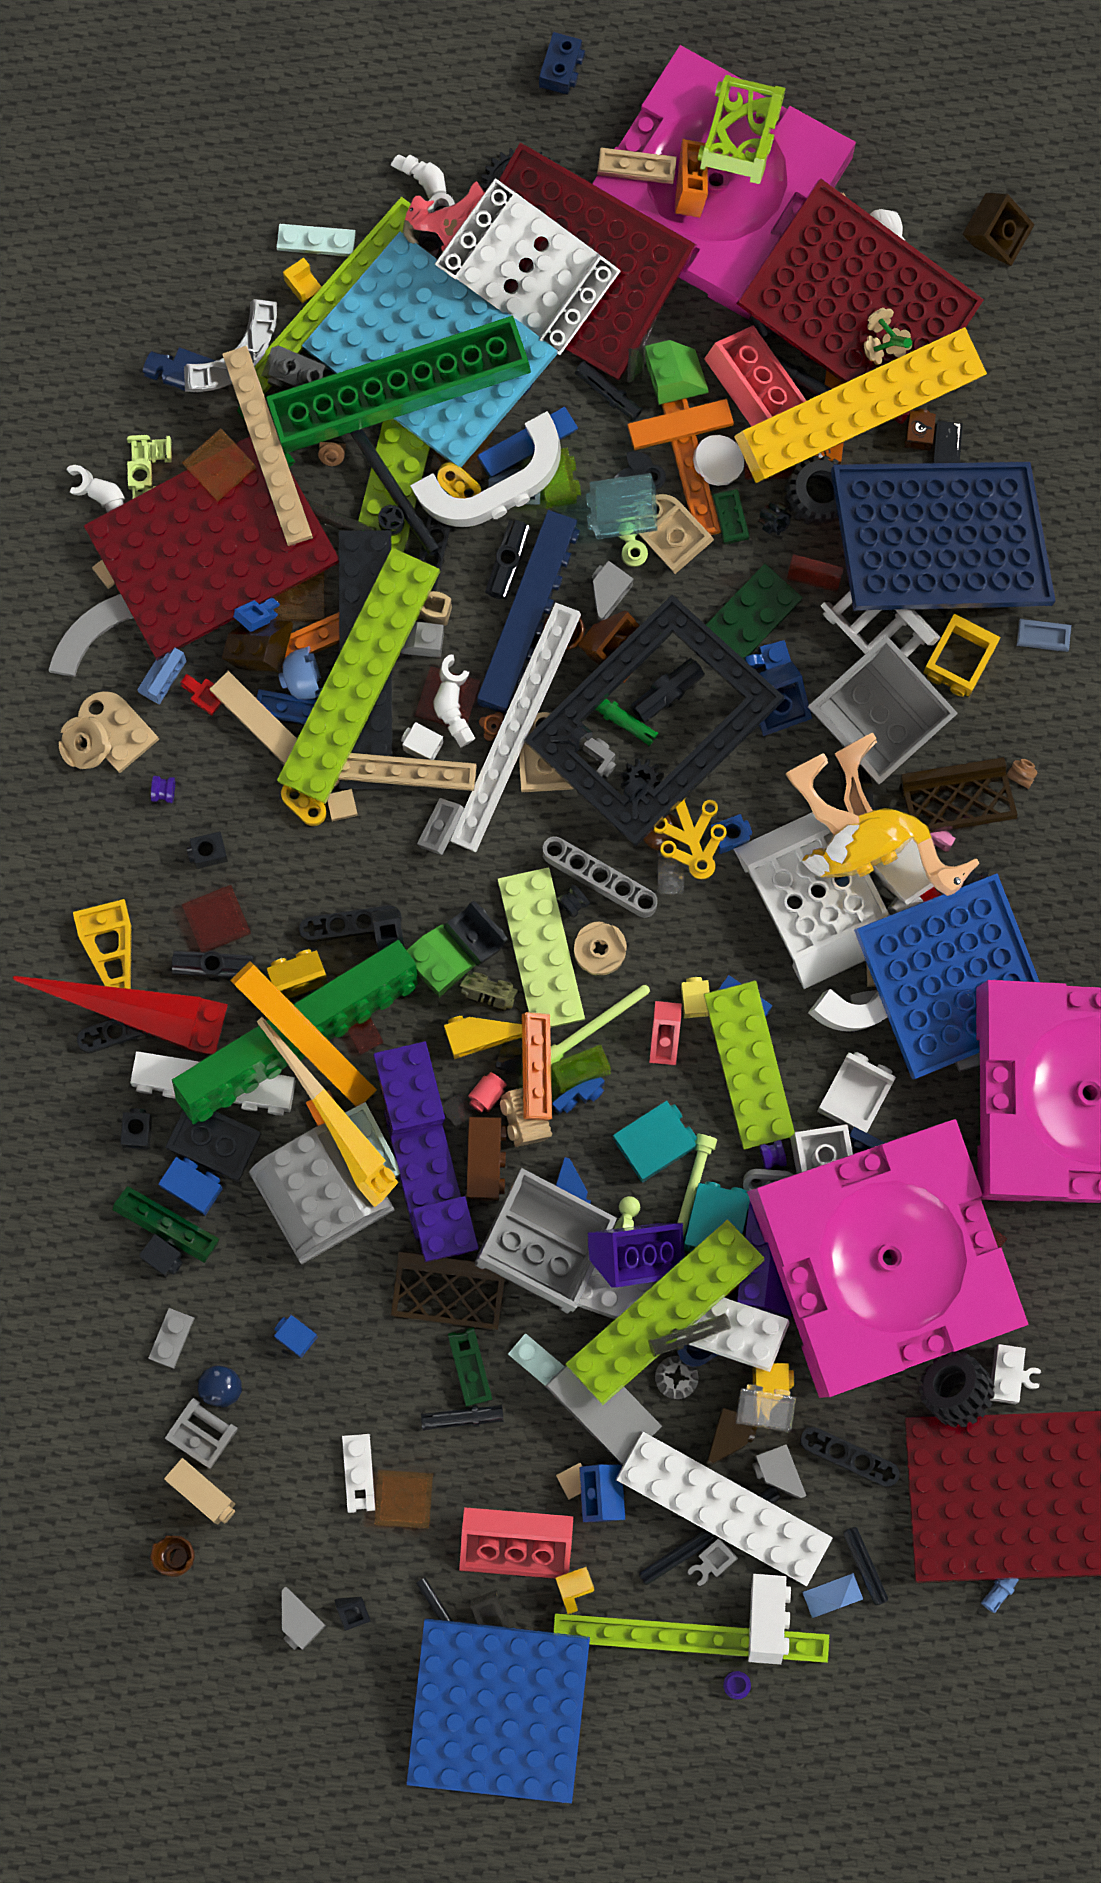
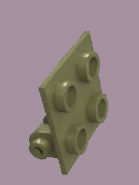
M473 972L472 975L467 974L460 985L462 986L461 993L465 994V998L478 1001L480 994L483 993L481 1003L484 1002L486 995H490L488 1005H491L493 997H496L493 1004L494 1007L506 1010V1008L512 1009L514 997L518 992V989L513 988V984L503 980H498V983L487 980L488 976L478 972Z

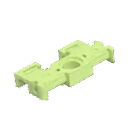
M148 435L128 436L127 441L131 443L132 461H127L129 490L132 489L133 499L152 489L151 461L153 463H156V460H165V463L172 462L170 436H166V439L152 440V442ZM139 469L146 471V479L143 481L134 480L133 474Z

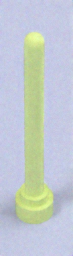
M642 985L560 1044L552 1045L551 1068L561 1062L560 1059L564 1057L563 1054L648 995L650 992L649 987Z
M703 1134L696 1135L695 1150L697 1155L677 1222L683 1223L684 1237L707 1155H710L711 1151L715 1150L717 1143L716 1138Z

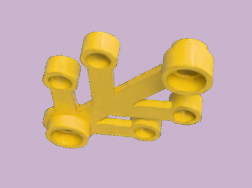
M684 799L676 807L683 830L668 824L665 818L662 821L665 827L662 829L655 827L653 831L658 834H666L688 845L692 855L676 849V845L672 841L663 842L660 852L665 858H673L688 865L693 877L701 880L707 879L714 873L715 862L712 857L720 841L725 839L727 831L721 824L714 825L710 832L711 839L704 851H702L699 841L711 818L717 814L718 805L713 800L705 801L702 805V814L694 828ZM713 805L715 810L709 813L705 810V807ZM721 829L723 835L716 837L713 833L714 830ZM670 845L673 847V852L665 853L663 848ZM701 861L707 864V868L704 870L697 867V864Z

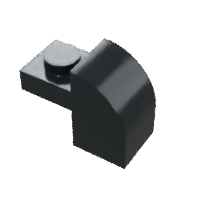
M398 908L372 912L378 952L397 940L405 948Z

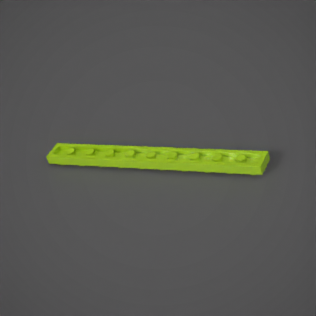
M403 197L395 203L265 351L262 359L254 367L263 394L272 386L267 383V378L262 377L271 348L281 346L300 354L303 351L302 345L395 236L399 232L403 233L406 213L411 205Z
M555 1614L554 1633L590 1637L589 1645L748 1657L749 1628ZM784 1631V1638H789L788 1655H783V1659L828 1663V1634Z

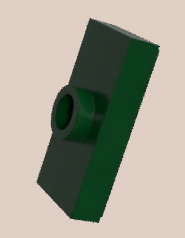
M738 489L712 494L724 545L749 540Z

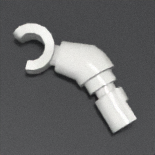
M397 155L394 158L391 166L409 176L414 174L413 177L419 180V184L424 187L430 199L429 201L434 200V203L428 208L429 214L434 212L439 206L449 207L455 204L452 197L446 194L444 174L437 166L431 162L428 164L423 161L418 163V159L412 155H409L407 158Z
M72 465L66 469L73 476L81 474L83 477L82 484L79 487L71 488L70 493L79 496L88 493V496L98 501L102 508L106 509L107 513L124 504L125 498L115 483L97 478L93 480L92 474L78 465Z
M448 655L440 668L439 676L442 683L433 703L438 718L443 719L445 724L450 725L448 730L455 737L459 746L463 747L475 739L465 719L460 718L462 714L459 711L460 705L458 703L460 691L458 686L465 683L469 672L463 671L459 676L452 675L448 668L454 663V655Z

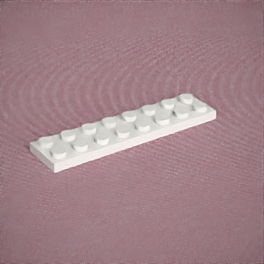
M594 1268L578 1307L616 1319L658 1281L611 1288L599 1271ZM723 1298L683 1333L677 1341L770 1372L789 1326V1320Z
M641 1431L616 1477L617 1481L805 1586L811 1580L832 1540L831 1536Z

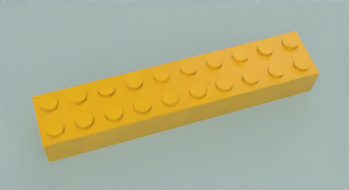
M964 327L745 429L734 437L755 482L758 483L971 383L987 373Z

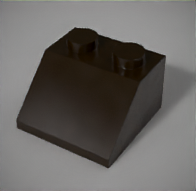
M985 193L962 235L974 248L1012 266L1035 224L1008 194Z
M270 620V623L252 632L241 624L228 634L222 659L242 670L281 672L294 623L291 621Z
M723 1408L719 1415L705 1465L712 1466L743 1449L748 1442L752 1443L758 1425L753 1424L755 1417Z

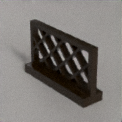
M1004 757L901 774L900 789L905 800L907 812L916 818L921 813L931 818V823L927 825L930 833L1017 819L1018 814L1006 773ZM1002 781L1003 788L997 793L987 787L990 782ZM965 786H973L979 789L973 797L962 792ZM947 790L953 794L948 801H945L936 796L938 791ZM982 792L994 798L989 806L977 800ZM921 794L927 799L920 806L911 801L910 796ZM957 796L969 802L963 810L952 805ZM931 800L943 806L937 815L926 809ZM1000 801L1008 805L1010 811L1000 813L993 808ZM973 805L984 811L978 817H973L967 812ZM948 809L959 816L954 821H947L942 818V815Z
M399 1251L391 1316L498 1330L504 1277L487 1268L481 1269L475 1266V1260L446 1257L425 1262L423 1253ZM403 1268L415 1270L421 1279L408 1288L402 1280ZM420 1271H427L429 1273L423 1277ZM434 1272L441 1273L447 1281L437 1291H434L426 1280ZM446 1274L456 1276L450 1280ZM460 1276L468 1277L474 1285L463 1295L460 1294L452 1283ZM473 1278H480L482 1280L476 1283ZM486 1280L499 1281L497 1293L488 1299L479 1286ZM423 1281L432 1295L419 1303L410 1290ZM402 1285L405 1291L400 1294V1287ZM450 1285L459 1298L446 1307L437 1294ZM477 1289L485 1299V1302L473 1310L464 1297ZM408 1293L417 1306L409 1312L397 1311L399 1299ZM433 1297L443 1307V1310L436 1316L428 1315L422 1307ZM497 1297L496 1306L494 1307L490 1301ZM461 1300L471 1313L463 1319H456L449 1309ZM488 1304L495 1312L493 1323L482 1322L476 1315V1312ZM419 1308L423 1312V1314L413 1312ZM447 1312L450 1318L441 1317V1315ZM473 1315L477 1321L467 1319Z

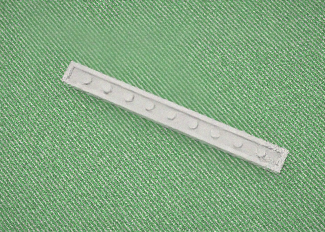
M555 603L475 783V789L471 792L450 840L452 843L474 852L477 851L525 743L524 739L529 734L581 616L579 611Z

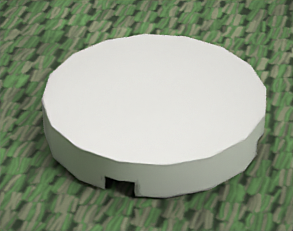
M712 435L703 439L697 446L693 455V463L698 475L701 474L704 477L703 480L712 485L723 486L732 483L743 471L744 457L738 444L729 437Z

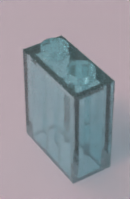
M651 473L590 482V492L586 493L588 508H591V514L587 515L589 530L594 531L596 539L658 531L656 487Z

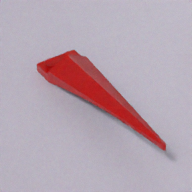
M21 976L12 977L18 983L94 1011L188 1051L209 1056L217 1051L228 1004L196 996Z

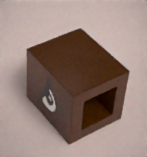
M925 409L910 411L905 448L930 451L933 444L936 414L930 413V411Z

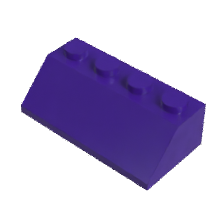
M750 1201L745 1238L764 1257L765 1261L739 1283L737 1302L771 1314L791 1316V1308L768 1242L765 1243Z
M654 1223L588 1232L589 1260L611 1288L659 1281L685 1258L683 1223Z

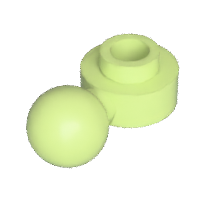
M626 520L621 522L617 528L618 536L626 542L622 549L621 557L626 565L639 567L646 561L648 550L642 542L635 540L638 533L636 524ZM632 549H637L640 555L638 557L631 556L630 551Z
M628 1196L620 1201L619 1211L622 1216L617 1221L614 1229L634 1226L632 1217H635L640 1211V1203L636 1198Z

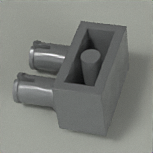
M275 346L271 348L262 377L267 378V383L278 388L285 386L291 389L321 379L325 365L281 346Z

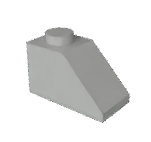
M610 561L604 567L600 565L592 575L594 579L592 588L597 622L607 619L633 586V578Z
M415 622L400 653L441 658L444 625Z
M787 1444L755 1456L756 1463H753L752 1466L757 1479L762 1478L765 1484L798 1499L806 1497Z
M285 1587L282 1590V1631L286 1634L283 1639L294 1650L298 1646L304 1650L326 1625Z

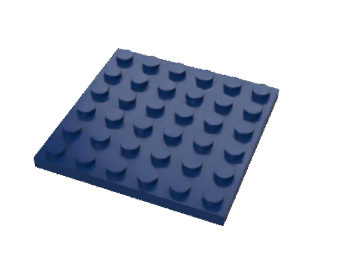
M998 874L963 886L952 895H940L854 929L912 1079L919 1078L980 1053V1040H977L976 988L987 980L1040 982Z
M425 1619L407 1785L572 1804L590 1637Z

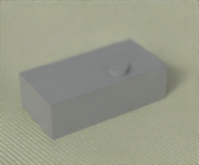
M567 1366L560 1370L545 1385L557 1400L620 1465L625 1463L641 1431L653 1436L662 1427L625 1387L602 1405Z

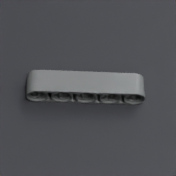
M550 837L544 842L543 858L548 864L640 917H650L655 913L657 897L651 890L559 837ZM551 846H557L562 852L558 856H551L547 850ZM574 859H579L583 861L584 866L581 869H573L570 866V862ZM597 872H602L607 876V879L602 883H598L593 879V875ZM620 885H624L629 888L630 892L628 895L620 896L616 893L615 889ZM646 898L653 905L649 909H642L638 902Z

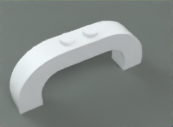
M548 411L525 423L527 432L535 444L534 456L527 467L481 493L465 499L448 495L441 488L435 475L432 473L410 485L422 508L441 523L455 527H469L481 524L492 518L498 519L515 505L519 507L526 504L530 497L539 493L549 484L560 462V440Z
M896 896L888 906L887 911L892 915L924 901L918 897L909 904H905ZM829 989L822 993L808 1012L821 1024L840 1031L862 1030L887 1018L878 991L867 1004L855 1005L846 1002Z

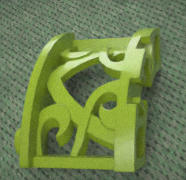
M729 75L725 76L723 82L718 81L715 97H719L715 116L705 146H700L697 160L702 161L700 169L706 170V167L749 176L751 177L750 182L760 184L765 171L767 156L770 154L774 134H770V130H775L786 88L772 87L734 78ZM732 86L748 90L747 103L743 104V98L739 92H737V101L731 102L728 96ZM753 91L771 95L772 97L753 100ZM723 109H725L729 114L721 120ZM754 112H756V119L758 117L764 119L763 123L757 124L754 122ZM747 115L750 129L762 137L761 139H749L743 142L737 149L729 139L726 129L735 121ZM716 136H718L721 143H715ZM751 147L754 148L756 151L751 153L748 151L747 148Z

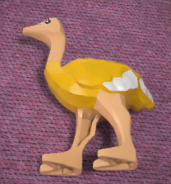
M873 733L864 736L835 753L846 775L847 785L844 802L848 812L827 805L813 788L814 778L828 763L825 754H821L785 774L793 786L807 800L816 819L826 825L833 834L827 848L814 849L811 854L805 855L802 859L806 867L820 877L834 878L854 876L856 874L863 877L874 871L873 866L881 862L887 865L897 860V854L901 853L912 839L917 844L921 863L928 880L946 896L957 892L968 875L979 865L978 859H973L955 867L943 864L937 856L927 825L916 817L887 808L871 809L861 788L858 767L862 758L877 743V738Z

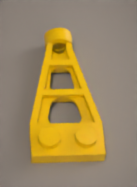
M125 900L73 912L79 939L104 985L131 989L132 926ZM116 931L119 935V946L116 952L101 953L95 943V937L100 934ZM121 959L122 976L110 979L104 963Z

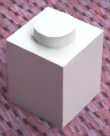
M415 722L412 729L408 727L402 736L401 741L404 742L403 751L418 759L434 760L443 745V736Z

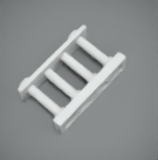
M850 591L835 606L830 602H824L821 605L825 610L823 613L825 618L833 625L837 623L865 654L886 635L890 638L903 625L906 626L907 624L915 632L913 637L900 649L906 657L920 644L934 645L940 639L939 635L914 609L896 610V618L868 644L859 632L881 610H866L851 625L841 615L852 604Z

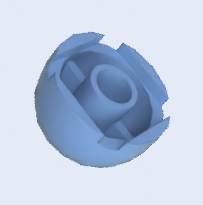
M310 646L291 652L283 662V673H279L282 688H288L291 695L297 699L317 698L323 689L318 688L317 685L321 676L314 654H309Z

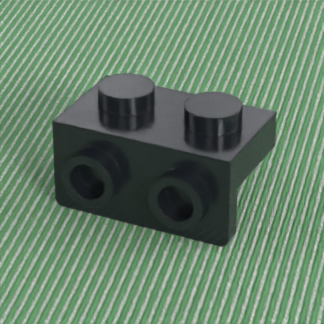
M475 901L469 903L464 911L449 920L443 927L477 966L498 953L508 940L503 930L489 918L486 911Z

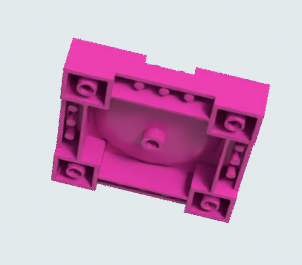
M680 45L642 104L640 113L620 145L615 147L616 150L677 157L674 183L668 184L598 175L592 184L697 244L679 278L706 292L710 299L749 320L752 315L736 304L817 181L823 179L833 188L836 186L853 158L856 142L791 106L788 109L782 106L775 130H770V134H774L770 154L767 156L766 167L760 184L750 182L751 177L708 167V196L701 217L676 214L675 194L682 139L707 142L719 97H715L718 81L723 82L726 75L741 79ZM732 86L728 96L731 102L737 101V92H739L743 98V104L747 103L748 90ZM753 91V100L765 97ZM723 109L721 120L729 114L725 109ZM756 112L753 113L754 122L757 124L763 123L764 119L762 117L756 119ZM747 115L738 119L726 129L729 139L737 149L743 142L749 139H761L762 137L750 129ZM716 136L715 143H721L718 136ZM747 148L751 153L756 151L754 148ZM716 181L719 182L721 185L713 186L710 183Z
M987 980L976 988L977 1040H980L981 1145L977 1146L978 1183L983 1194L980 1197L981 1200L1101 1203V988L1066 986L1063 983ZM1083 1089L1090 1093V1100L1084 1098Z
M956 1119L747 1191L765 1243L768 1242L803 1345L801 1347L819 1398L832 1397L898 1373L914 1365L1029 1325L1002 1248H998L980 1198L983 1194ZM885 1251H888L892 1257L889 1265L883 1261Z

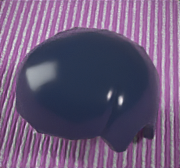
M212 1366L203 1371L198 1380L199 1396L204 1402L212 1406L228 1407L238 1400L242 1392L240 1378L235 1371L225 1366Z

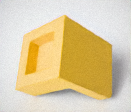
M302 258L283 271L284 281L302 304L313 297L321 288V285L311 274L310 265L305 258Z
M587 1567L555 1578L567 1614L578 1611L574 1598L594 1591Z

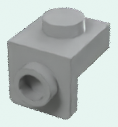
M591 738L584 743L583 751L602 763L596 772L601 777L603 775L608 777L616 766L614 763L615 754L609 750L610 747L606 742L599 738L596 740Z

